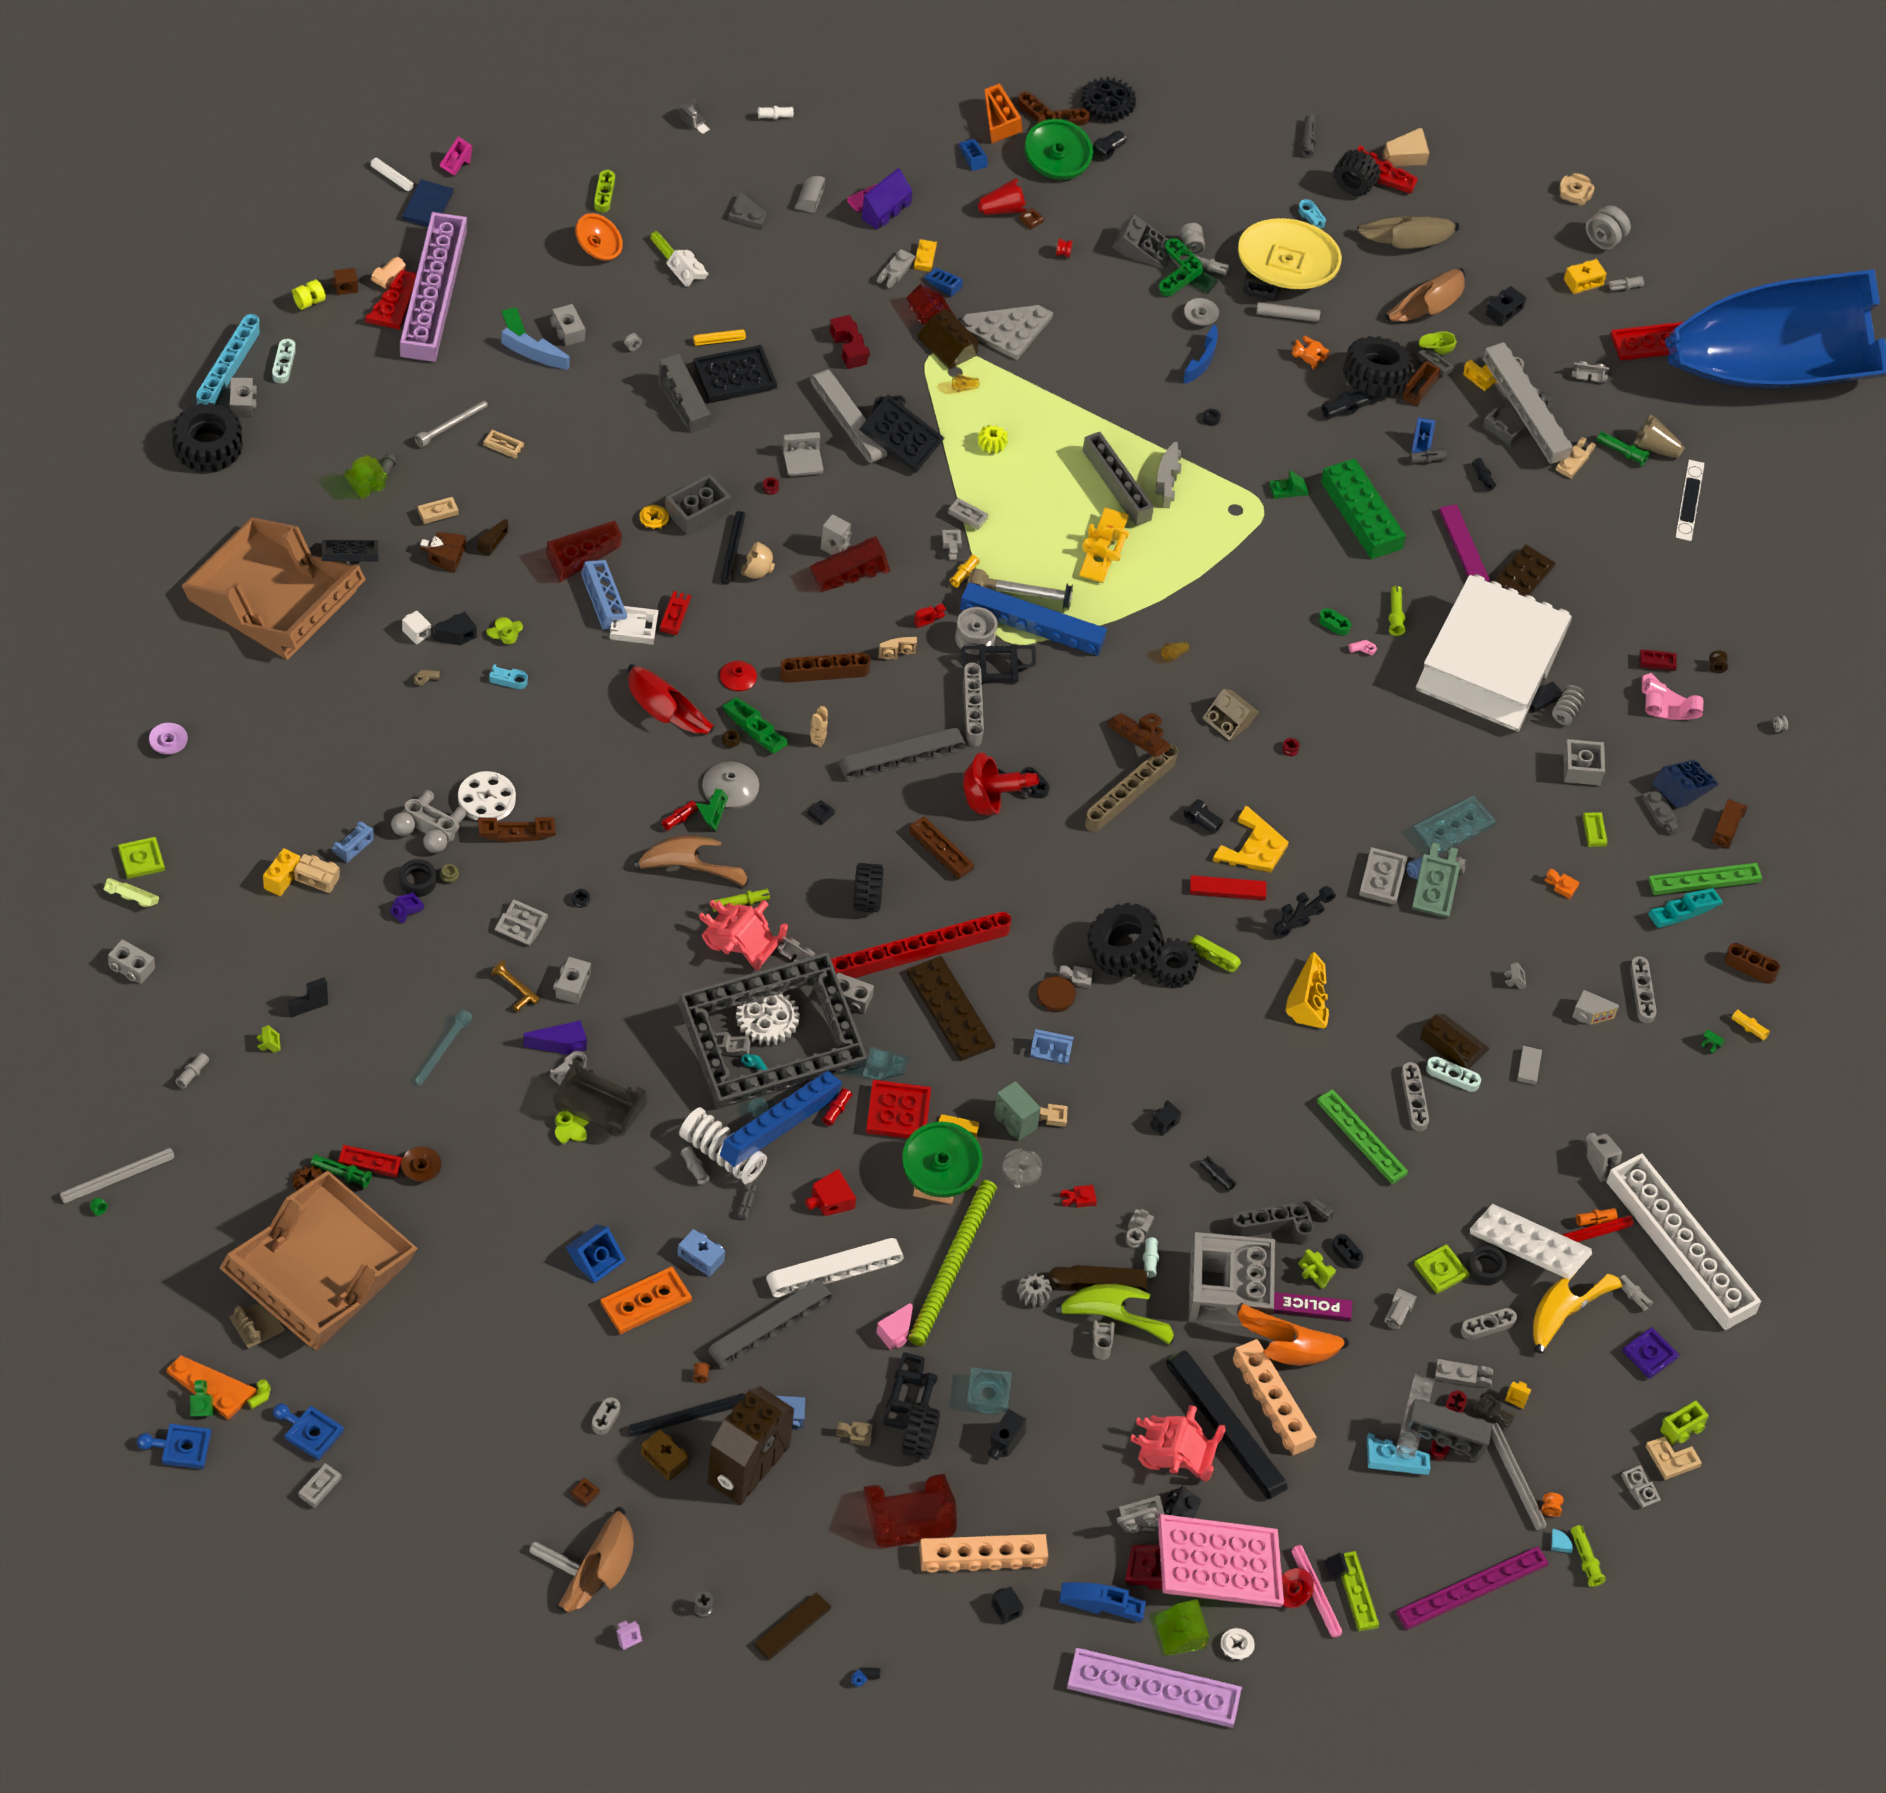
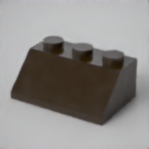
M947 309L933 315L917 335V338L948 369L977 356L979 341Z
M1435 1014L1423 1026L1420 1036L1422 1041L1448 1061L1466 1069L1471 1068L1489 1050V1047L1445 1014Z

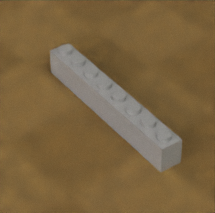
M1504 342L1486 348L1483 356L1485 364L1549 463L1553 464L1569 458L1572 450L1571 442L1565 437L1562 428L1556 423L1553 414L1548 411L1545 402L1539 397L1537 389L1532 386L1527 374H1524L1520 363L1513 357L1511 349Z

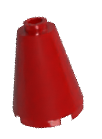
M1012 179L979 198L980 202L977 203L979 212H983L984 215L1026 212L1027 209L1023 208L1026 204L1021 187L1016 185L1019 182L1018 179Z

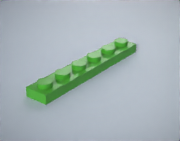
M1750 863L1651 875L1648 881L1653 895L1758 883L1762 881V875L1758 864Z
M1333 1089L1317 1099L1318 1105L1392 1185L1407 1176L1408 1170Z

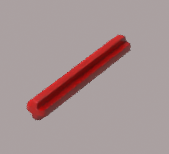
M1628 1215L1561 1235L1580 1242L1632 1227L1634 1221Z

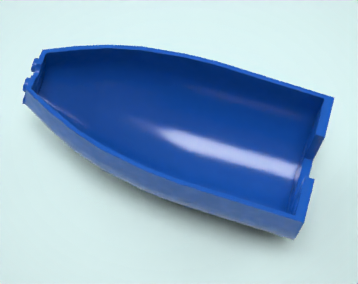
M1875 269L1784 280L1734 293L1704 308L1670 333L1669 337L1665 339L1666 348H1669L1670 354L1668 355V363L1683 371L1714 382L1752 388H1796L1886 376V339L1882 338L1875 341L1871 310L1880 304Z

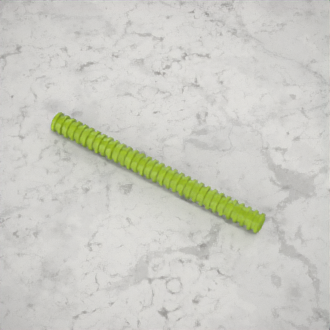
M982 1180L980 1182V1186H978L971 1205L964 1216V1220L941 1265L939 1274H937L927 1299L920 1310V1314H918V1318L908 1336L909 1341L914 1345H925L930 1330L933 1328L937 1315L940 1313L944 1300L947 1298L951 1285H953L958 1270H960L965 1255H967L974 1236L995 1195L997 1186L989 1180Z

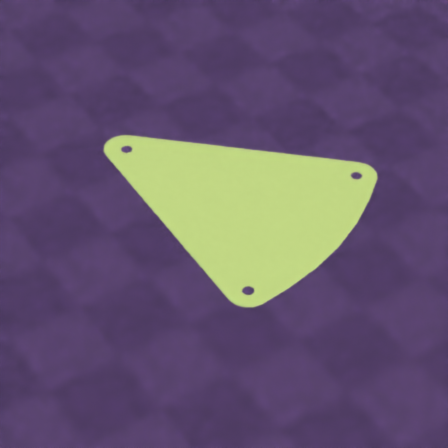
M933 353L928 356L924 364L925 376L940 434L945 437L942 442L956 496L989 514L988 520L979 530L964 523L971 553L977 556L980 561L975 569L985 571L989 578L1064 591L1067 583L1069 586L1073 584V597L1069 611L1066 607L1063 609V601L1003 591L997 592L1100 626L1153 605L1198 579L1232 552L1263 520L1264 506L1257 496L1183 458L1178 460V463H1181V474H1177V480L1174 481V487H1172V490H1175L1174 501H1171L1170 508H1162V494H1155V486L1159 465L1167 450L978 356L955 366L963 371L962 376L958 378L949 376L948 368ZM989 424L995 426L997 424L998 428L1003 427L1004 431L1007 432L1008 443L1004 447L1003 452L998 451L997 454L990 452L989 454L988 450L982 451V447L978 446V433L983 426L987 427ZM1099 431L1154 506L1152 520L1135 526L1130 517H1128L1124 529L1129 532V537L1125 540L1122 547L1120 560H1112L1103 583L1079 576L1087 555L1083 551L1082 543L1089 536L1088 528L1091 523L1097 529L1105 508L1127 513L1082 451L1084 437ZM1233 504L1240 505L1243 508V513L1239 516L1231 515L1228 512V507ZM1111 541L1110 550L1114 551L1117 541ZM1095 557L1094 560L1096 562H1102L1103 558ZM997 622L996 635L1005 642L1029 645L1050 640Z

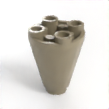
M1650 414L1645 422L1646 425L1639 429L1633 444L1639 449L1678 459L1685 446L1656 417Z

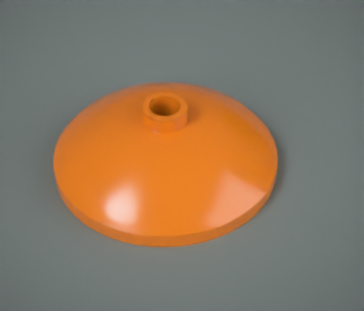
M595 213L585 214L578 220L575 227L576 237L586 253L602 261L613 260L621 253L623 246L622 237L610 220Z

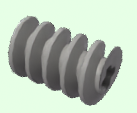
M1569 685L1565 688L1552 710V716L1558 723L1569 726L1584 704V691L1574 685Z

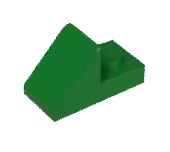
M1289 470L1288 479L1273 480L1269 484L1273 499L1308 495L1305 480Z
M715 788L714 794L710 797V805L696 803L712 831L717 830L728 800L724 791Z

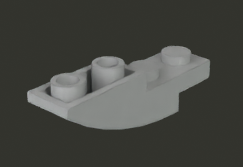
M1174 442L1165 452L1158 469L1155 494H1162V508H1170L1171 501H1174L1175 490H1172V487H1174V481L1177 480V474H1181V463H1178V460L1181 459V450L1178 449V442Z

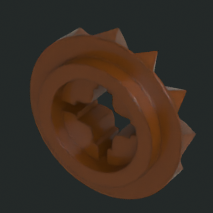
M304 1165L303 1168L297 1169L292 1178L294 1188L299 1190L306 1185L305 1178L309 1175L312 1176V1180L308 1183L322 1175L321 1169H316L313 1165L311 1167Z

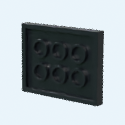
M762 345L693 358V364L709 402L777 389V381Z
M890 395L884 398L859 429L915 473L920 470L945 439V437Z
M322 540V561H344L345 564L378 562V540Z

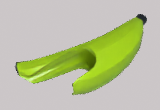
M1119 1284L1093 1285L1080 1289L1068 1297L1063 1304H1056L1057 1314L1104 1315L1145 1330L1168 1345H1171L1174 1340V1333L1168 1323L1134 1315L1124 1309L1123 1301L1127 1298H1150L1149 1293L1134 1287Z

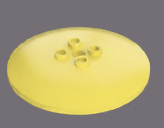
M1280 218L1260 221L1243 232L1238 244L1240 260L1253 275L1267 283L1283 288L1307 289L1323 285L1336 276L1341 265V252L1336 242L1323 230L1298 220Z

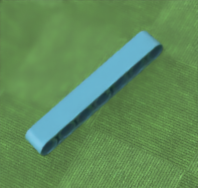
M248 314L243 318L197 391V406L200 403H203V405L214 403L216 405L260 333L258 316Z

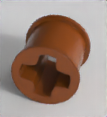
M702 1362L695 1363L692 1380L697 1383L708 1382L710 1366Z

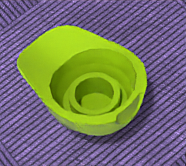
M1447 331L1426 334L1419 340L1421 348H1432L1438 355L1449 354L1454 350L1457 343L1455 335Z

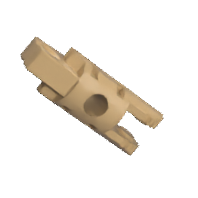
M820 706L817 709V714L814 713L811 719V743L819 747L824 744L827 736L828 711L825 706Z

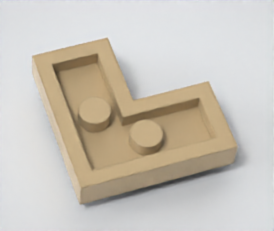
M1665 1436L1647 1442L1645 1446L1664 1480L1701 1467L1702 1462L1692 1446L1674 1453Z

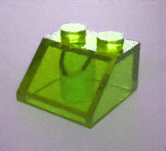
M1198 1599L1177 1603L1155 1617L1166 1656L1207 1647L1209 1634Z

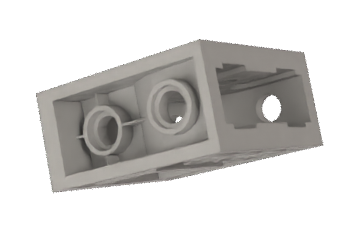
M1195 1232L1190 1252L1188 1322L1244 1327L1237 1315L1240 1303L1272 1316L1274 1310L1275 1239ZM1202 1271L1224 1273L1223 1287L1202 1285ZM1257 1272L1258 1275L1252 1277L1251 1273ZM1256 1288L1257 1292H1250L1251 1289Z

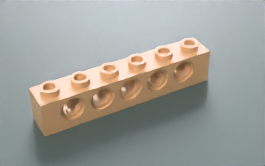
M1258 1339L1237 1347L1233 1361L1235 1366L1242 1371L1244 1381L1251 1386L1255 1399L1260 1401L1264 1414L1272 1421L1274 1431L1281 1436L1283 1446L1293 1456L1314 1447L1316 1435L1269 1357L1262 1352L1264 1349Z
M1046 1534L921 1539L919 1547L921 1571L931 1573L939 1570L956 1572L965 1569L970 1571L980 1569L999 1570L1001 1568L1020 1569L1022 1567L1038 1569L1046 1566L1048 1560ZM1026 1551V1552H1028L1029 1554H1028V1555H1025V1554H1023V1553H1021V1552ZM1001 1552H1006L1009 1555H1002ZM980 1553H986L988 1556H982ZM942 1554V1555H945L946 1557H945V1558H941V1557H939L938 1555ZM959 1554H965L967 1557H961Z

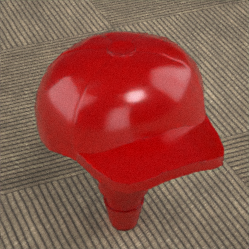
M983 752L976 754L973 762L966 768L963 777L964 793L970 809L983 816L997 815L1000 812L1001 793L1021 791L1024 787L1029 788L1039 784V776L1035 773L1021 774L1020 772L999 774L994 759L991 756L987 757Z

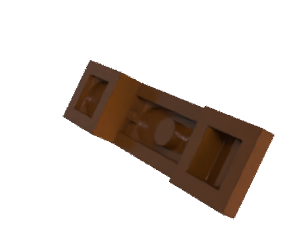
M535 817L534 822H497V818H478L477 820L479 836L496 841H535L556 834L554 817Z

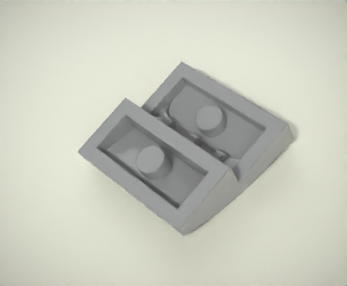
M513 899L506 914L503 913L495 931L530 946L548 919V914Z

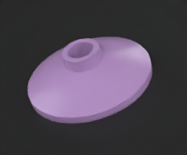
M175 723L159 724L152 729L149 735L151 747L161 754L177 753L186 746L188 741L185 729Z

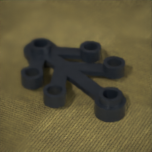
M1329 886L1322 887L1319 890V896L1307 905L1306 903L1309 901L1307 894L1303 892L1297 895L1298 905L1295 912L1291 904L1281 908L1283 917L1281 921L1274 925V935L1283 938L1291 932L1292 928L1306 926L1310 922L1309 916L1319 915L1324 912L1325 908L1320 903L1321 901L1329 903L1336 897L1334 890Z

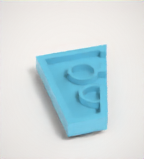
M1368 1433V1468L1429 1475V1454L1407 1446L1402 1448L1393 1445L1391 1440L1385 1439V1441L1374 1438V1434Z

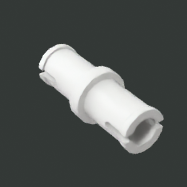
M758 107V118H793V107Z

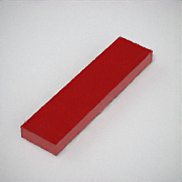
M1191 875L1190 895L1266 900V881Z

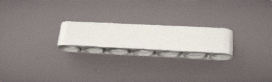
M890 1238L773 1271L767 1275L766 1280L773 1296L782 1297L796 1293L816 1280H821L823 1284H828L895 1265L901 1262L904 1256L897 1240Z

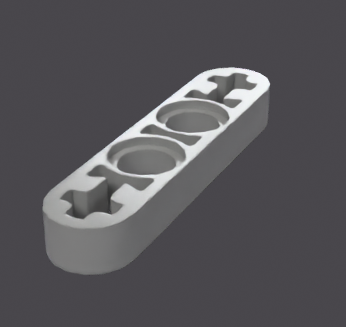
M1638 956L1633 958L1630 965L1638 1018L1641 1022L1648 1024L1655 1019L1656 1005L1648 960ZM1637 964H1640V967H1642L1641 972H1639V966ZM1644 979L1647 984L1641 985L1637 980ZM1640 995H1646L1650 1000L1644 1001L1640 998ZM1646 1007H1648V1008H1647V1013H1648L1650 1016H1647V1014L1644 1013Z
M1408 1062L1402 1068L1401 1077L1410 1125L1416 1131H1424L1428 1127L1429 1115L1421 1073L1417 1064ZM1408 1070H1411L1413 1073L1412 1079H1410L1411 1076ZM1415 1085L1419 1090L1413 1092L1408 1087ZM1419 1102L1422 1107L1415 1108L1411 1103ZM1419 1114H1420V1121L1423 1122L1422 1124H1420L1419 1121H1417V1118H1418V1115H1419Z

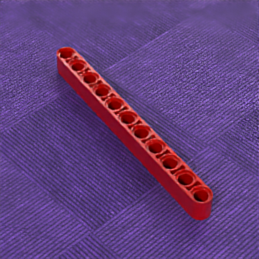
M998 912L831 959L836 975L841 973L857 978L1005 937L1010 932L1012 919L1008 913Z

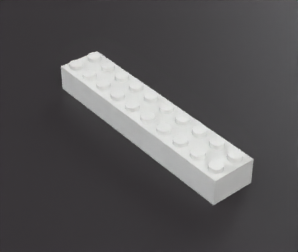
M1642 1153L1610 1170L1607 1184L1724 1330L1757 1313L1761 1300Z

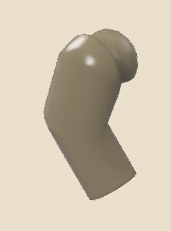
M421 670L414 676V682L420 686L430 679L439 680L440 671Z

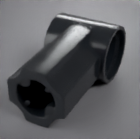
M1120 130L1115 131L1105 139H1097L1092 146L1093 151L1104 160H1108L1116 149L1126 143V138Z
M1195 800L1184 811V817L1191 824L1198 823L1213 834H1216L1223 825L1224 820L1209 811L1207 805L1202 800Z

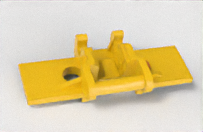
M1105 508L1097 529L1094 528V524L1091 523L1089 525V536L1082 543L1083 551L1087 555L1079 576L1101 583L1104 582L1112 560H1120L1122 547L1125 540L1129 537V532L1124 529L1129 514ZM1113 540L1117 541L1114 551L1109 549ZM1101 557L1103 558V561L1096 562L1094 558Z

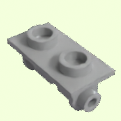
M1579 361L1574 363L1572 367V377H1575L1577 380L1587 381L1588 375H1591V382H1607L1608 375L1605 374H1607L1609 367H1605L1603 364L1588 365L1586 362Z
M783 936L782 938L785 943H781L777 948L779 953L789 960H792L794 955H797L793 962L815 955L811 949L807 947L805 949L799 946L800 943L791 937L788 940Z

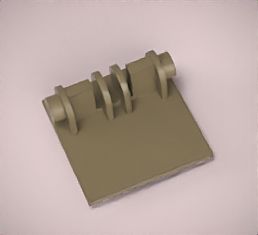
M260 1303L248 1308L239 1305L234 1309V1315L229 1316L248 1349L285 1332L280 1321Z

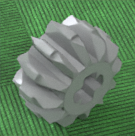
M1034 1272L1032 1277L1026 1274L1024 1279L1021 1278L1017 1292L1020 1300H1025V1305L1031 1303L1035 1307L1037 1303L1042 1306L1044 1301L1048 1302L1052 1288L1049 1286V1279L1044 1280L1043 1274L1038 1277Z

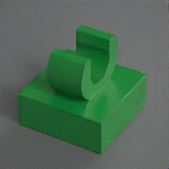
M1708 1029L1703 1035L1706 1040L1702 1042V1047L1705 1048L1708 1043H1711L1713 1045L1710 1050L1712 1054L1717 1050V1046L1722 1048L1725 1043L1723 1038Z

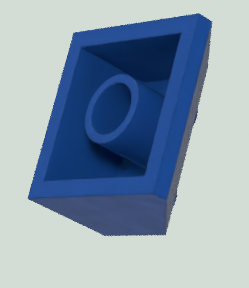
M596 1224L566 1246L575 1265L594 1283L626 1261L608 1226Z

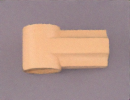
M399 257L393 258L383 268L378 267L375 269L371 280L387 290L400 271L406 269V264Z

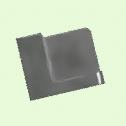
M694 98L680 106V118L692 130L706 122V119L698 112V102Z

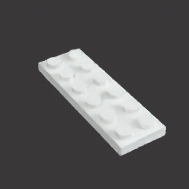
M1492 1204L1470 1228L1471 1235L1569 1280L1592 1255L1591 1248L1495 1204Z

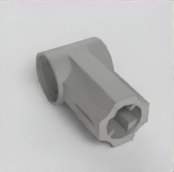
M1398 1288L1392 1300V1306L1384 1320L1388 1327L1400 1329L1407 1313L1411 1312L1417 1296Z

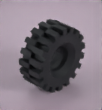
M1168 938L1167 942L1164 940L1161 956L1158 955V961L1151 964L1152 967L1149 969V973L1152 972L1151 977L1153 979L1157 978L1156 982L1158 984L1163 982L1164 987L1171 985V988H1176V985H1178L1179 988H1182L1184 983L1188 985L1191 980L1193 981L1199 957H1197V951H1193L1194 947L1192 945L1187 946V941L1184 940L1181 943L1179 938H1176L1175 941H1172V938ZM1176 961L1181 966L1178 968H1172L1168 966L1166 962Z

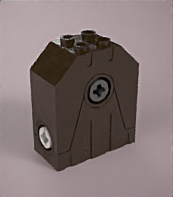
M761 1386L749 1390L745 1397L733 1408L730 1415L728 1414L711 1443L707 1483L742 1505L745 1498L753 1492L758 1483L769 1473L771 1467H774L782 1457V1454L789 1449L794 1408Z

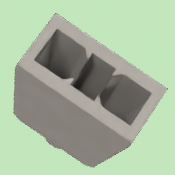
M1590 1133L1586 1137L1588 1143L1587 1159L1600 1182L1608 1179L1610 1170L1620 1165L1622 1151L1608 1134L1597 1136L1596 1133Z

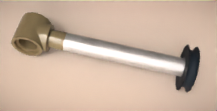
M972 569L967 585L970 582L991 590L1063 601V609L1066 607L1068 611L1073 597V584L1069 586L1067 583L1064 591L992 579L981 569Z

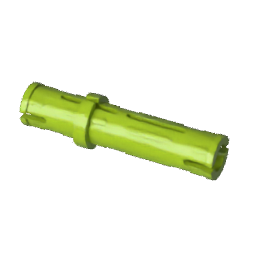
M768 888L754 892H751V890L746 891L745 894L720 898L714 901L715 903L720 901L724 907L728 903L736 906L737 904H749L751 906L762 900L769 901L770 895L761 896L762 894L769 893Z

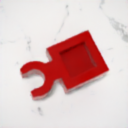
M939 604L934 608L930 606L916 611L914 624L917 629L934 623L936 618L941 619L945 617L943 612L946 610L945 606Z
M1093 1185L1075 1186L1073 1192L1069 1190H1062L1060 1192V1197L1068 1198L1062 1200V1206L1068 1207L1072 1203H1076V1208L1096 1206L1097 1200Z

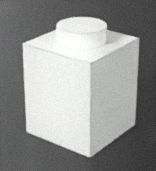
M415 611L402 619V631L417 645L431 636V624L418 611Z

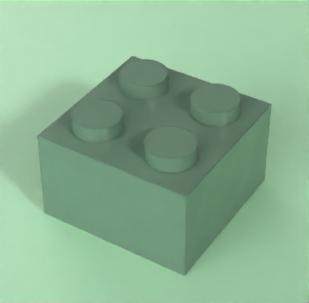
M1015 1081L997 1093L994 1116L998 1122L1004 1124L1011 1136H1015L1020 1141L1037 1130L1041 1108Z

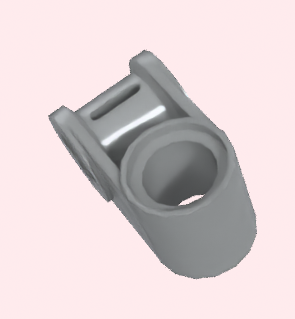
M1097 1320L1093 1322L1092 1353L1099 1360L1108 1359L1110 1356L1114 1336V1322L1099 1323Z

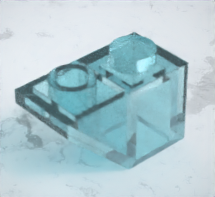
M870 1047L862 1075L879 1080L902 1076L906 1071L908 1057Z

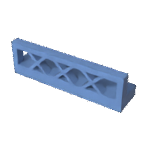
M606 560L585 561L581 572L583 581L602 629H609L612 620H626L627 613ZM595 567H602L604 572L600 573L595 570ZM601 579L609 583V586L602 585L600 583ZM608 593L609 595L613 596L615 600L612 601L606 598L605 595ZM612 607L620 611V614H612Z

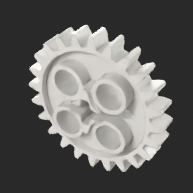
M783 992L737 1006L736 1020L737 1026H740V1032H745V1036H752V1042L758 1039L759 1045L763 1041H766L767 1046H769L770 1041L777 1045L778 1039L785 1042V1036L791 1038V1032L795 1033L796 1027L799 1024L800 1013H798V1006H795V1000L790 1001V995L784 997Z

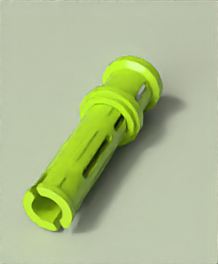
M1393 586L1391 588V613L1389 614L1391 625L1389 626V633L1394 636H1400L1405 632V626L1403 625L1405 615L1402 612V588L1398 586L1397 592L1396 586Z
M1583 1526L1573 1527L1570 1531L1582 1558V1570L1587 1574V1583L1590 1587L1599 1586L1606 1581L1605 1575L1601 1573L1599 1568L1600 1562L1592 1553Z

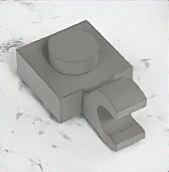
M942 530L943 548H949V560H957V548L962 547L960 530Z
M1060 966L1058 977L1071 981L1075 987L1090 989L1093 969L1074 966L1073 970H1071L1067 966Z

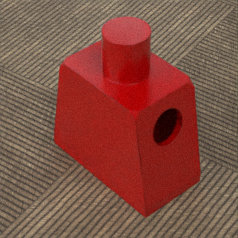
M837 1169L813 1184L812 1197L805 1199V1203L809 1210L819 1207L822 1214L828 1216L855 1209L856 1197L840 1170Z

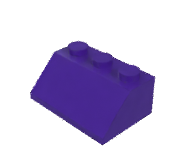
M899 168L864 195L862 220L877 230L885 226L891 218L896 217L901 210L909 207L912 203V189Z

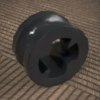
M585 889L576 890L573 893V904L579 908L588 906L590 903L589 892ZM582 896L584 901H580L578 897Z

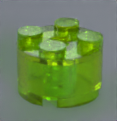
M370 455L363 456L352 463L353 467L350 471L348 468L345 471V478L355 493L362 499L368 497L370 492L374 490L381 491L386 486L387 473L375 456L373 458Z

